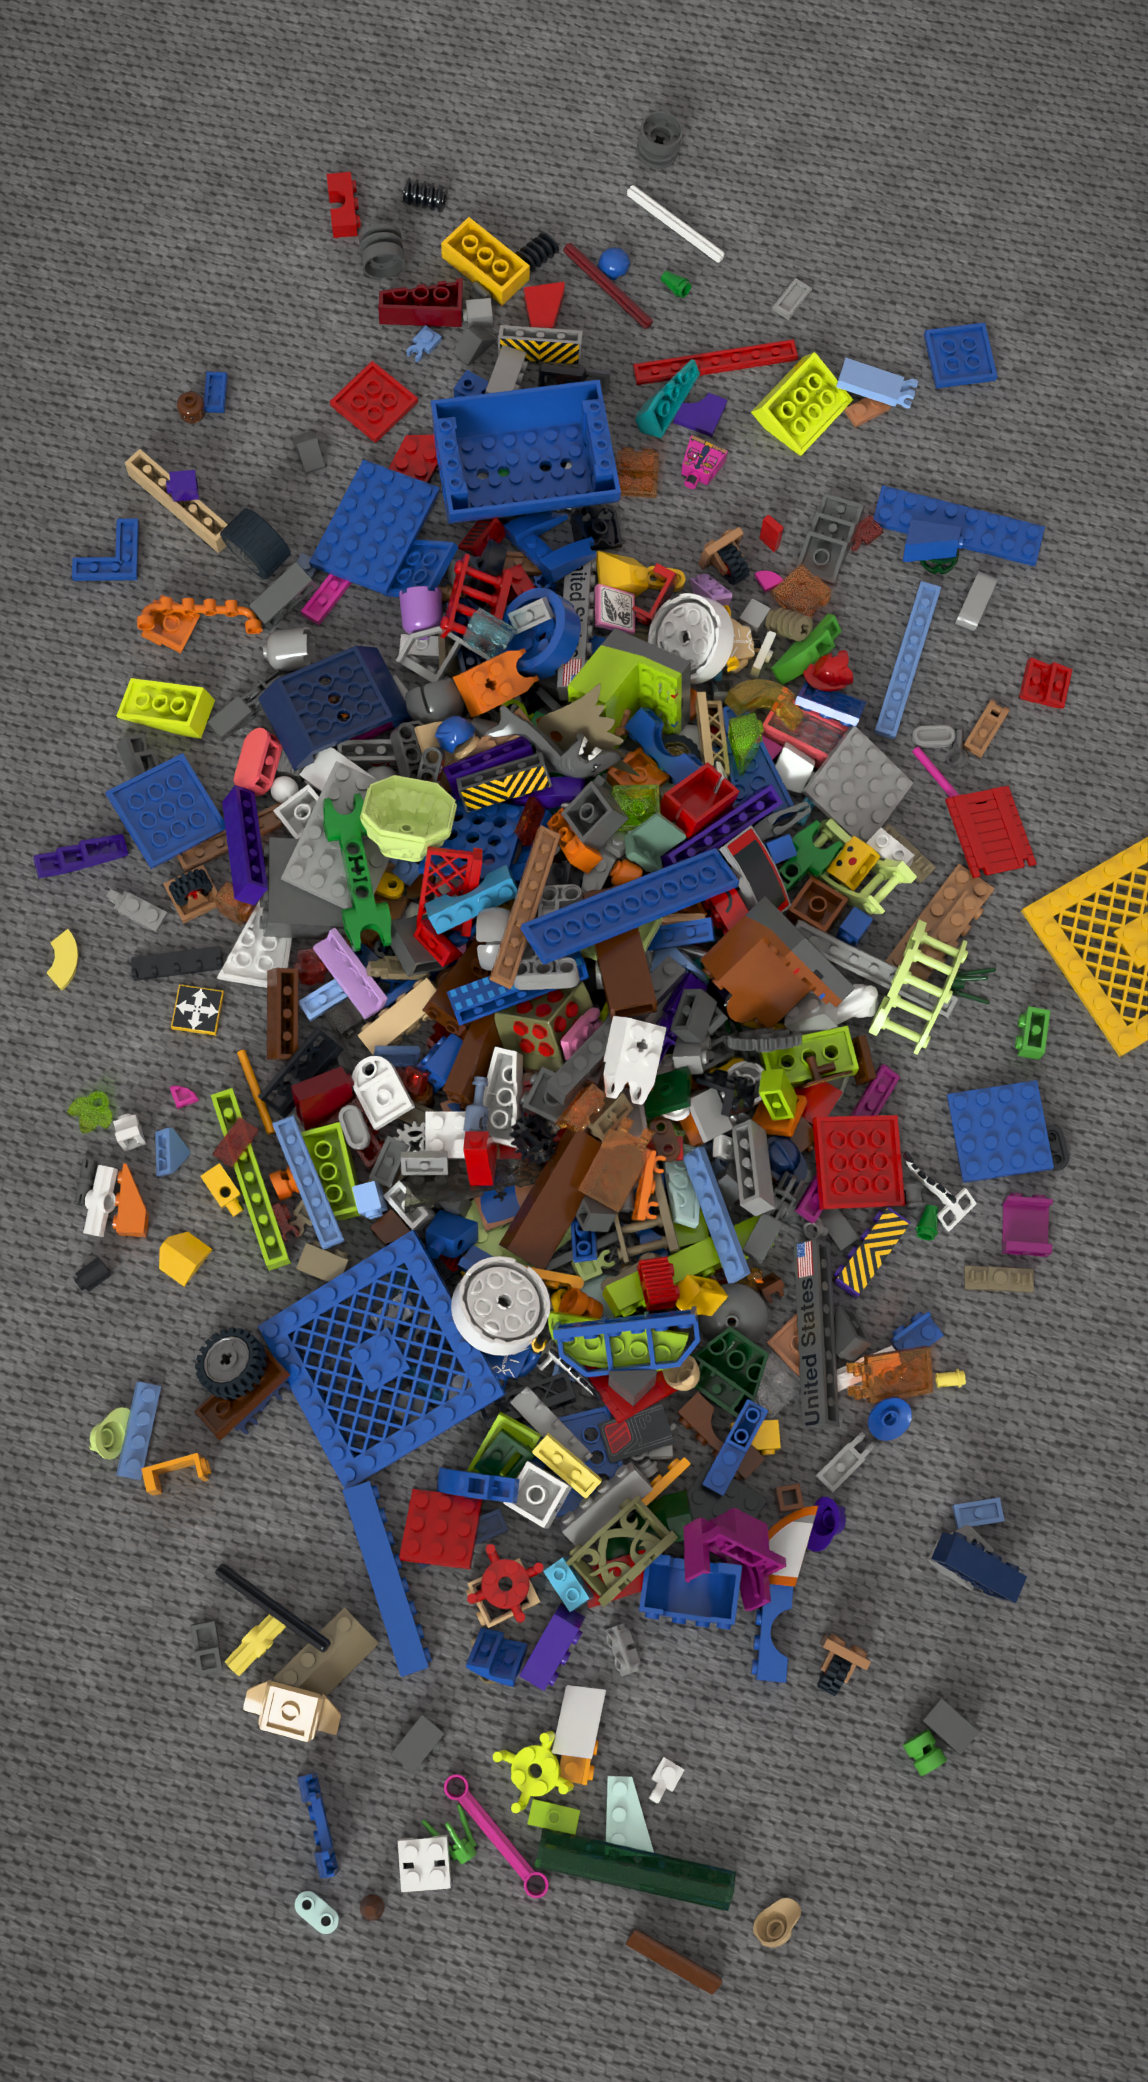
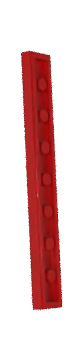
M792 339L633 364L636 384L643 385L669 381L691 359L695 360L700 373L699 376L798 361L795 341Z

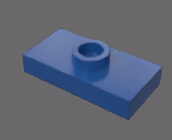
M206 371L205 412L225 413L227 372Z

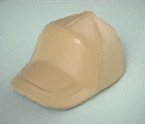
M690 1355L680 1367L662 1370L667 1384L680 1391H688L694 1388L700 1379L698 1364Z
M782 1898L763 1910L755 1919L753 1925L754 1935L763 1946L775 1948L783 1945L792 1935V1928L801 1915V1907L790 1898Z

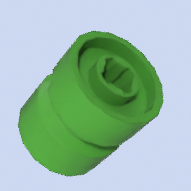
M929 1729L920 1732L902 1745L908 1756L915 1759L913 1764L920 1776L933 1771L947 1761L941 1748L935 1747L936 1740Z

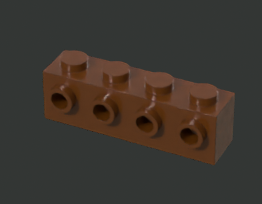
M295 968L267 970V1060L288 1061L299 1048L298 969Z

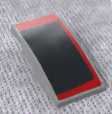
M752 826L746 828L719 849L732 866L731 870L739 880L738 886L740 890L737 892L749 911L764 896L781 913L791 907L785 885L777 867Z

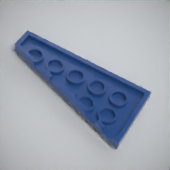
M741 700L724 707L723 718L730 768V783L740 791L733 806L759 788L771 784L783 804L770 813L794 805L744 701ZM797 811L781 815L773 824L790 818Z

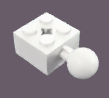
M281 776L273 781L270 789L273 799L281 804L273 811L293 838L300 839L319 796L309 784L299 791L294 779L288 776Z

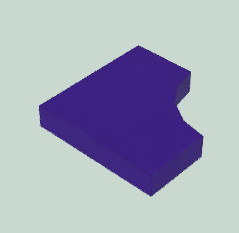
M708 393L699 402L690 404L683 402L675 415L673 423L712 437L728 400Z

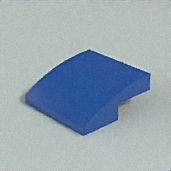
M481 1628L467 1660L466 1668L489 1680L514 1687L528 1651L527 1643L504 1639V1632Z

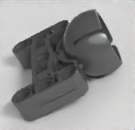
M454 679L425 684L424 694L421 687H416L406 693V708L413 721L400 724L390 735L400 776L412 778V773L416 776L418 774L422 752L414 729L415 727L444 721L451 716H461L466 721L468 718L473 720L474 717H471L469 711L464 712L466 705ZM492 710L475 716L479 718L481 716L483 719L497 722ZM400 731L406 734V739L400 735ZM406 752L412 756V761L406 757ZM427 773L424 775V781H427Z

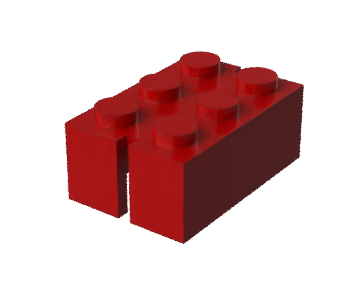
M707 762L664 793L657 810L670 822L675 821V825L683 830L686 837L690 839L732 808L740 791L725 778L722 780L717 793H715L714 791L722 774Z

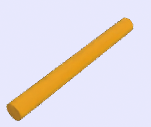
M240 1050L237 1052L238 1058L266 1133L271 1135L275 1133L270 1114L265 1102L258 1097L261 1090L246 1050Z

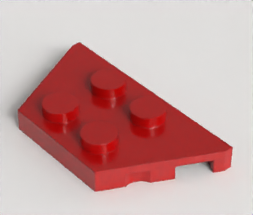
M406 435L388 469L429 483L438 467L434 435Z

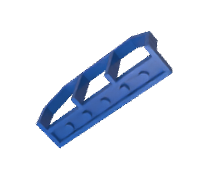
M692 1306L688 1310L650 1314L648 1311L644 1315L608 1319L605 1316L601 1320L566 1324L556 1322L553 1328L554 1340L557 1339L559 1357L585 1377L609 1375V1371L657 1370L680 1367L701 1339L696 1306ZM693 1324L695 1338L677 1360L656 1362L652 1328L655 1331L668 1330L669 1326L678 1325V1328H689ZM646 1329L650 1363L614 1367L610 1337L619 1336L622 1334L621 1332L625 1331L639 1334L645 1332ZM599 1334H604L608 1368L588 1370L565 1352L564 1342L573 1341L574 1337L584 1336V1339H594Z

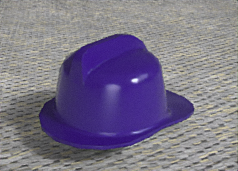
M821 1497L814 1505L818 1506L807 1544V1548L813 1552H820L826 1549L833 1537L841 1533L846 1525L845 1508L837 1505L829 1497Z

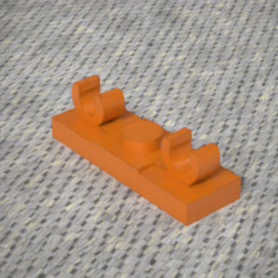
M644 1150L642 1153L644 1168L639 1178V1186L636 1189L635 1210L632 1213V1220L643 1221L645 1218L656 1219L657 1217L656 1215H651L648 1210L650 1206L658 1207L659 1204L657 1202H648V1199L655 1190L653 1172L657 1174L664 1173L663 1169L656 1167V1162L658 1160L666 1161V1157L656 1156V1151Z

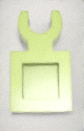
M610 1250L601 1252L597 1260L577 1263L572 1261L571 1264L576 1275L586 1282L603 1274L601 1268L609 1269L615 1264V1261L607 1263L604 1260V1256L608 1255Z

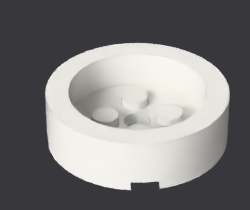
M683 593L672 600L669 599L659 608L650 625L648 643L690 661L691 684H699L715 677L727 663L734 642L733 624L726 609L717 601L692 593ZM686 632H688V638L690 640H687L684 643L683 636Z
M490 1257L474 1264L458 1283L452 1296V1316L460 1334L473 1347L492 1355H511L524 1350L543 1330L550 1314L549 1294L542 1279L529 1266L526 1268L515 1262L516 1259L509 1257ZM498 1298H505L509 1302L508 1308L498 1304Z

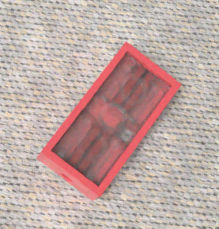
M780 694L766 717L760 734L784 747L785 742L790 743L814 759V767L819 769L849 727L842 725L834 719L823 718L818 712L813 710L810 712L804 711L799 708V705L795 704V700Z

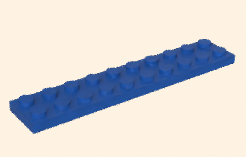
M714 848L525 922L521 925V931L542 964L545 965L738 887L739 880L719 851Z

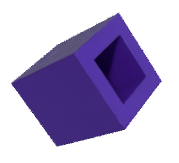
M195 470L169 472L170 480L166 481L167 493L172 494L174 502L199 500L198 479Z

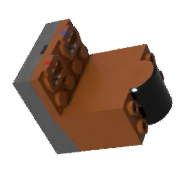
M766 896L700 959L705 966L703 971L710 977L707 985L709 995L717 1001V1005L728 1019L734 1023L742 1024L753 1020L758 1026L764 1024L767 1028L774 1027L811 990L826 1005L830 1002L836 1008L855 989Z

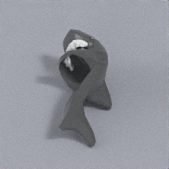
M505 705L500 707V722L485 731L487 736L495 738L510 735L525 737L535 746L536 754L543 753L549 772H558L567 777L579 779L594 777L621 760L620 755L616 751L602 750L598 747H595L590 752V755H584L588 740L585 734L580 732L576 736L577 740L564 751L544 732L529 721L513 713Z

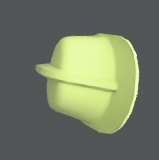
M121 1407L113 1410L101 1423L92 1428L90 1433V1450L98 1452L99 1455L108 1460L116 1458L121 1453L130 1413L129 1409Z

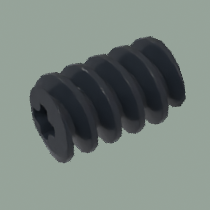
M408 178L404 187L403 201L406 200L407 205H411L414 201L415 207H419L422 204L423 209L429 206L432 211L437 207L438 212L441 213L446 204L448 190L446 189L443 192L442 185L435 190L434 183L431 184L430 188H427L426 181L423 182L422 186H419L418 179L412 185L411 178Z
M542 232L538 237L533 238L532 242L530 241L526 246L522 247L520 251L515 252V254L530 265V272H535V266L540 268L541 262L546 263L548 261L547 257L553 258V252L555 254L559 253V246L549 234Z

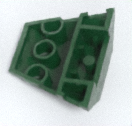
M730 1326L691 1356L696 1360L700 1369V1379L694 1388L738 1418L747 1399L755 1403L769 1353Z

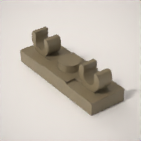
M890 824L883 828V830L915 855L909 868L917 876L915 880L921 884L935 871L936 867Z
M964 1266V1289L1033 1293L1034 1269Z

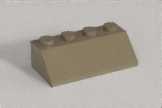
M344 1607L319 1632L329 1639L331 1643L327 1651L322 1653L308 1643L273 1678L278 1683L320 1694L321 1697L323 1694L327 1696L379 1642Z

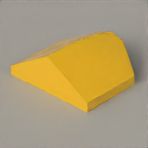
M189 1232L169 1236L160 1247L159 1269L185 1287L213 1249Z

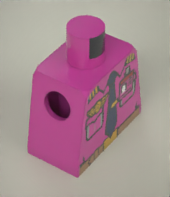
M691 435L681 474L687 476L684 485L690 489H695L698 482L708 485L725 464L728 451Z

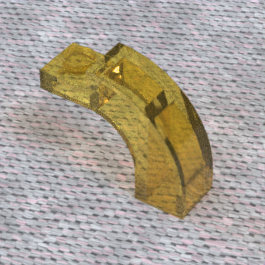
M753 679L741 682L729 690L724 701L738 717L753 708L769 709L777 714L792 731L799 726L804 716L800 708L792 703L796 695L783 685L769 680Z

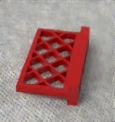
M427 847L416 926L419 925L420 921L424 920L422 915L427 912L424 904L429 901L425 896L431 892H434L438 897L442 896L437 888L446 883L451 888V891L446 893L448 896L455 894L462 896L478 887L482 867V848H473V852ZM431 855H440L445 860L435 865L431 860ZM457 858L467 859V863L460 868L453 861ZM449 864L455 871L445 876L440 869ZM436 872L441 877V880L433 885L428 877ZM459 875L464 880V883L455 887L450 880ZM473 918L449 930L461 931V936L470 937Z

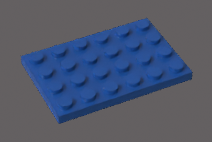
M363 459L309 561L310 566L388 595L440 494V487Z

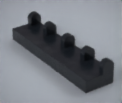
M220 946L131 958V974L134 981L221 970L223 968Z

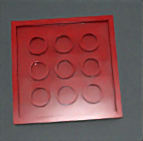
M898 1115L812 1118L820 1210L905 1206Z

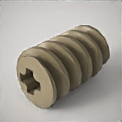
M782 607L770 610L766 617V628L768 631L795 641L805 640L811 633L813 626L812 619L809 616Z

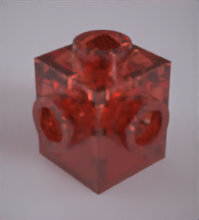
M313 949L298 950L297 963H294V968L298 969V977L301 983L307 985L324 983V974H327L328 969Z

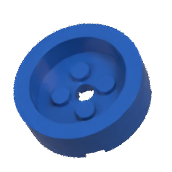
M546 588L528 590L515 598L504 612L496 644L497 654L525 648L526 653L518 659L516 664L518 673L526 678L536 675L539 680L548 678L556 674L555 670L563 663L567 664L573 656L580 638V617L576 614L574 605L557 593ZM543 597H547L555 617L516 634L508 614ZM546 633L545 638L540 640L539 637Z

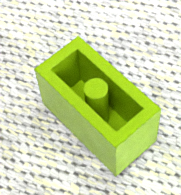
M784 1068L762 1071L759 1094L772 1120L795 1118L797 1095Z

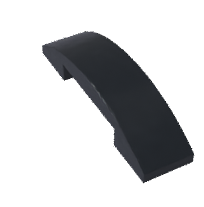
M489 539L480 556L484 560L480 571L495 577L501 576L507 548ZM476 578L471 585V588L492 595L495 590L493 585ZM468 595L465 597L481 608H484L486 605L485 602Z

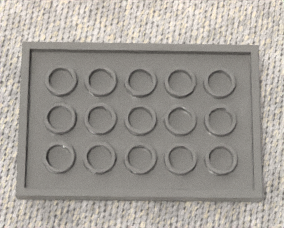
M338 761L335 762L281 880L343 909L352 907L339 841H326L323 828V800L330 798L336 812L348 815L354 811V794L361 793L364 801L367 788H369L370 784L379 780ZM368 836L362 837L374 894L390 857L384 856L377 843ZM350 846L347 848L350 854L358 853L355 847ZM355 862V867H354L353 872H356L357 875H360L361 872H358V871H357V867H356L357 862ZM364 890L356 891L358 897H367V893Z

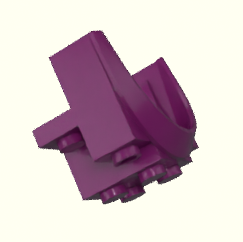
M733 1508L709 1521L700 1517L683 1526L685 1546L684 1571L687 1583L703 1573H710V1550L724 1563L742 1565L740 1593L746 1611H753L771 1602L769 1575L787 1566L785 1557L769 1549L768 1527L766 1523L739 1509Z

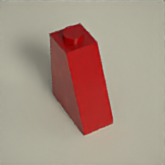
M564 282L524 287V303L529 327L555 329L565 296Z
M465 1131L463 1152L470 1186H493L498 1150L489 1131Z

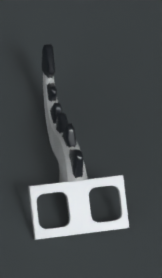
M906 1151L903 1154V1158L906 1160L909 1169L926 1188L936 1194L942 1203L946 1205L936 1216L949 1232L977 1203L966 1188H963L956 1196H953L943 1185L936 1183L931 1177H927L913 1163V1158ZM966 1194L970 1199V1204L962 1210L958 1201ZM951 1209L955 1218L949 1225H946L943 1216Z
M551 1339L541 1354L542 1356L547 1353L548 1358L542 1364H537L536 1366L542 1371L554 1360L557 1365L567 1371L581 1386L597 1399L602 1400L603 1397L600 1392L594 1389L576 1369L559 1357L558 1347H553L555 1341Z

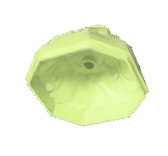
M393 775L370 784L369 788H367L360 819L367 830V836L377 843L384 856L418 862L426 856L427 847L440 848L444 841L449 838L457 804L455 799L438 783Z

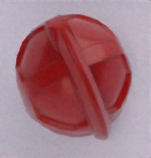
M841 650L835 657H833L832 653L822 656L815 664H810L807 670L803 672L808 684L815 689L825 692L838 691L853 683V673L848 667V652Z

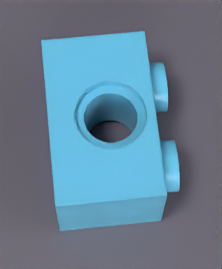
M563 1557L543 1572L569 1612H573L594 1598V1595L577 1570L572 1565L568 1566L566 1564L569 1557Z

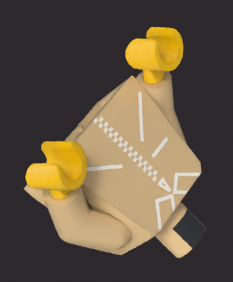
M724 605L723 607L726 609L731 618V610L729 606ZM731 618L734 642L730 657L724 667H728V672L738 673L748 665V660L754 657L755 652L760 651L761 642L759 639H752L749 627L742 626Z

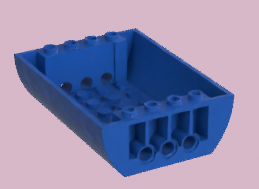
M600 380L431 400L434 444L448 524L619 502L621 490ZM568 462L572 467L564 469L561 467V464ZM542 465H548L551 467V469L545 472L542 471L540 467ZM506 469L509 471V475L502 477L498 472ZM479 473H486L488 478L479 479L477 475Z

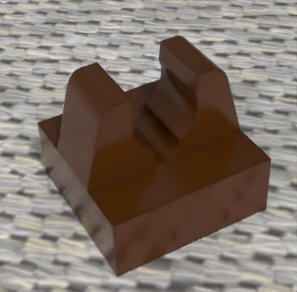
M774 1272L763 1277V1283H754L757 1291L769 1303L773 1302L771 1294L774 1292L780 1297L784 1296L783 1287L785 1285L782 1279Z

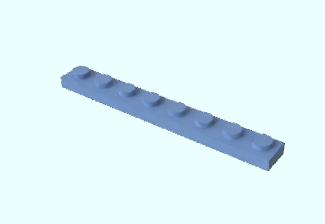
M923 581L920 582L874 734L895 740L941 590L940 586Z

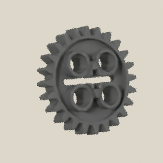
M773 1027L741 1031L727 1036L729 1049L733 1048V1050L739 1049L741 1051L755 1050L757 1053L773 1052L777 1049L793 1048V1046L802 1045V1032L790 1031L789 1029L774 1030Z

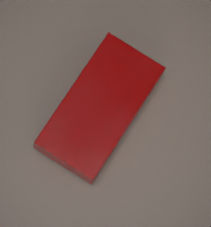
M768 514L763 519L759 539L775 552L780 546L784 528Z

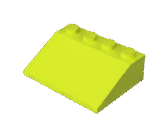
M813 352L804 356L751 413L764 429L801 456L845 410L853 399L846 390L836 387L838 380L819 356Z

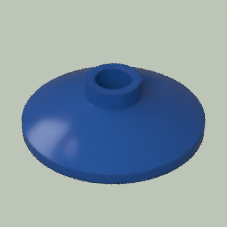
M889 1397L881 1400L873 1407L869 1414L868 1427L870 1432L877 1439L884 1441L893 1440L901 1436L910 1425L912 1418L911 1408L906 1401L898 1397Z

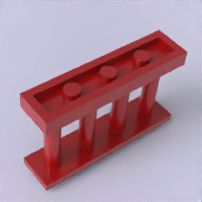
M465 554L461 561L457 560L454 567L456 576L446 616H443L440 623V628L442 629L440 637L445 638L451 630L480 641V644H482L481 651L489 655L497 644L514 572L505 570L501 576H492L467 566L470 555ZM465 574L493 585L495 594L489 595L464 585ZM463 593L488 603L491 607L490 613L486 614L458 603L460 594ZM456 612L484 622V625L487 626L486 631L482 633L454 622Z

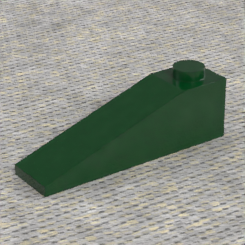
M687 1490L664 1495L647 1506L669 1532L673 1531L679 1537L673 1543L684 1541L683 1526L694 1520ZM637 1512L627 1518V1520L633 1523L636 1517H638V1525L635 1529L641 1530L646 1521ZM619 1523V1524H617L616 1526H614V1527L611 1528V1529L622 1528V1527H621V1524ZM649 1525L646 1532L651 1533L660 1538V1536ZM609 1538L606 1559L630 1554V1547L634 1538ZM643 1540L638 1541L636 1552L646 1550L644 1546H640Z

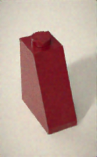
M342 1066L291 1086L297 1117L305 1131L311 1129L353 1097L352 1087L354 1086V1081L350 1073H345Z

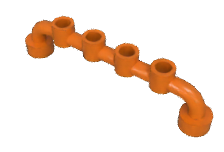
M162 597L160 603H151L145 606L142 614L137 617L138 629L151 630L155 627L154 617L150 615L152 612H161L166 615L173 612L184 615L203 613L206 616L225 614L228 617L244 615L249 619L245 622L246 633L258 634L263 631L262 621L257 619L253 610L238 606L236 600L225 601V606L216 605V600L205 599L203 605H197L193 598L182 599V604H173L171 597Z

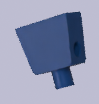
M443 1210L438 1211L426 1230V1248L429 1256L433 1259H437L440 1255L457 1258L478 1241V1222Z

